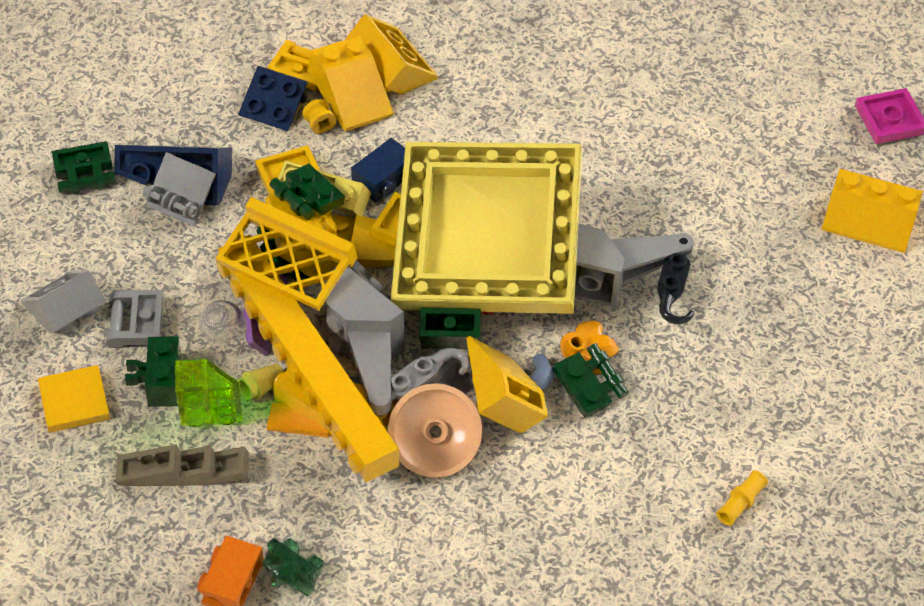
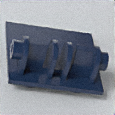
M257 66L238 116L288 131L299 103H305L308 93L304 91L308 81Z

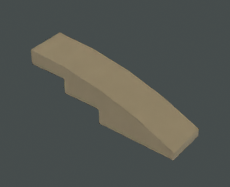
M175 444L122 454L117 457L115 482L121 486H199L247 480L249 452L245 446L215 452L211 445L181 451Z

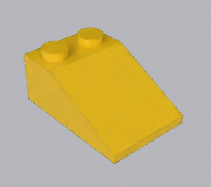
M361 36L312 50L307 71L345 132L393 116L394 113L375 60Z

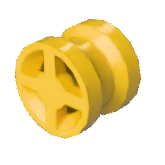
M323 99L309 102L302 112L304 119L310 123V128L316 134L331 130L337 121L336 116L329 110L328 104Z

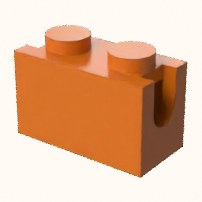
M226 535L221 546L217 545L212 553L211 566L208 573L204 572L199 579L197 591L204 595L201 601L202 605L244 606L264 564L262 547Z

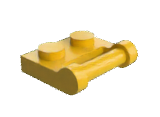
M287 39L267 69L308 81L307 89L318 90V87L307 71L312 50L298 46L296 42Z

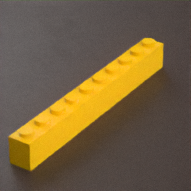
M256 243L247 246L250 256L263 253ZM244 247L232 250L227 258L233 261L246 258ZM267 259L252 263L254 271L258 273L272 269ZM216 262L220 275L223 278L227 277L229 279L235 297L237 299L241 297L244 301V307L249 318H255L258 322V328L264 340L269 339L273 344V352L278 361H284L287 365V372L293 383L298 382L302 387V394L307 404H313L316 408L321 425L324 428L329 427L331 430L333 441L338 450H344L347 454L348 463L355 474L360 473L367 483L399 467V448L297 301ZM277 275L279 282L284 284L279 275Z

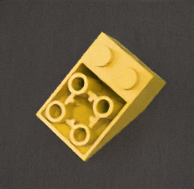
M471 336L466 338L479 414L518 433L525 432L548 417L543 390L511 357Z

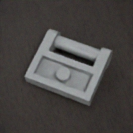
M119 290L111 292L109 304L112 306L110 332L106 335V346L109 348H122L123 345H148V337H161L163 290ZM131 305L130 330L122 331L124 307Z

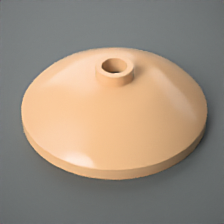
M426 384L407 392L397 402L389 419L388 434L399 448V461L403 466L420 476L441 478L459 472L475 457L482 439V423L476 406L463 392L445 384ZM434 426L442 429V434L438 438L430 435V430Z

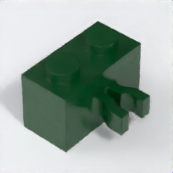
M420 307L419 339L421 348L468 349L466 338L469 336L482 342L483 320L481 309Z
M179 336L148 337L146 362L126 360L127 372L136 371L134 374H125L126 386H134L145 382L148 407L179 406L182 365Z

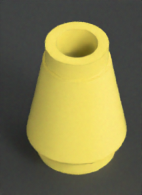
M275 363L243 372L242 377L237 380L239 391L247 400H258L273 388L275 378L284 371L279 364Z

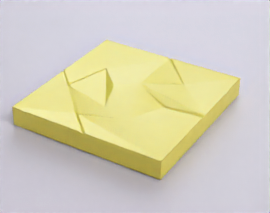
M406 142L391 302L401 310H420V307L481 309V312L574 314L582 171L581 144Z

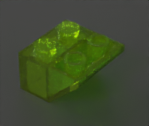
M208 359L175 361V390L181 426L201 427L204 424L215 423L231 425L235 422L243 421L240 387L236 379Z

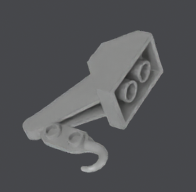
M349 267L346 268L326 299L328 343L334 351L341 352L346 358L353 361L367 402L375 415L387 414L391 410V402L393 400H400L412 389L426 385L434 380L443 363L449 359H458L462 362L459 374L463 375L469 369L470 361L466 353L460 349L446 348L435 355L414 360L391 377V360L405 351L404 312Z

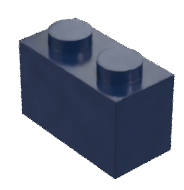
M389 138L351 167L352 181L364 184L370 190L371 195L369 199L377 203L383 197H389L395 188L402 183L405 147L393 138Z

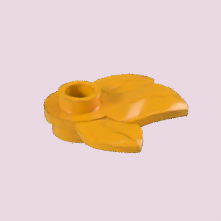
M597 321L580 323L575 332L566 333L560 341L561 353L565 358L580 352L585 361L592 359L586 349L594 343H597L601 351H606L610 358L619 352V347L612 338L602 334L603 325ZM599 369L593 371L595 375L602 374Z

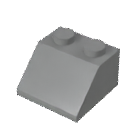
M71 270L21 300L24 306L47 331H58V333H63L75 325L73 321L82 315L84 318H87L100 310L98 306L106 301L89 270Z

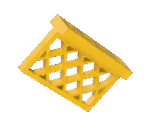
M250 197L245 205L247 212L216 256V262L319 311L348 266L352 267L358 257L354 243ZM250 223L261 227L262 234L245 238L244 231ZM279 236L286 239L287 246L270 250L268 239ZM264 241L267 252L250 256L247 246ZM244 247L246 258L236 261L227 258L232 250ZM303 248L312 251V258L296 262L293 251ZM290 253L292 264L275 268L273 257ZM266 259L270 260L271 270L261 273L254 271L252 263ZM328 260L339 263L334 271L325 274L321 273L319 263ZM316 265L318 276L301 280L298 269ZM295 270L297 282L287 285L279 282L277 275ZM321 283L322 290L316 299L305 295L303 287Z

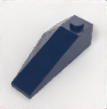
M115 145V173L143 185L147 183L154 184L166 152L216 173L204 205H220L232 176V147Z

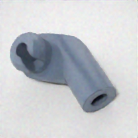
M537 354L532 359L536 370L530 378L544 391L553 381L554 371L544 354Z

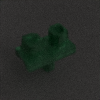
M275 538L271 539L267 543L268 552L262 564L267 571L272 573L270 584L275 588H279L286 583L308 597L314 591L316 581L322 574L324 561L316 555L310 556L307 559L300 556L301 548L291 538L283 542Z

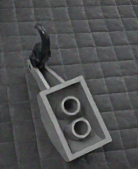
M579 224L575 298L616 307L621 293V285L662 268L657 284L660 300L659 313L668 323L674 325L685 324L692 319L694 311L690 310L687 315L680 317L672 314L671 306L684 292L691 266L690 260L687 257L692 254L694 240L686 233L610 239L603 229Z

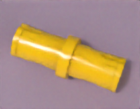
M753 470L740 486H736L731 490L730 498L717 510V518L725 525H733L744 510L752 507L755 502L754 498L768 484L766 476L760 471Z

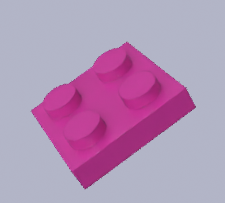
M907 88L856 98L855 107L875 144L924 135V118Z

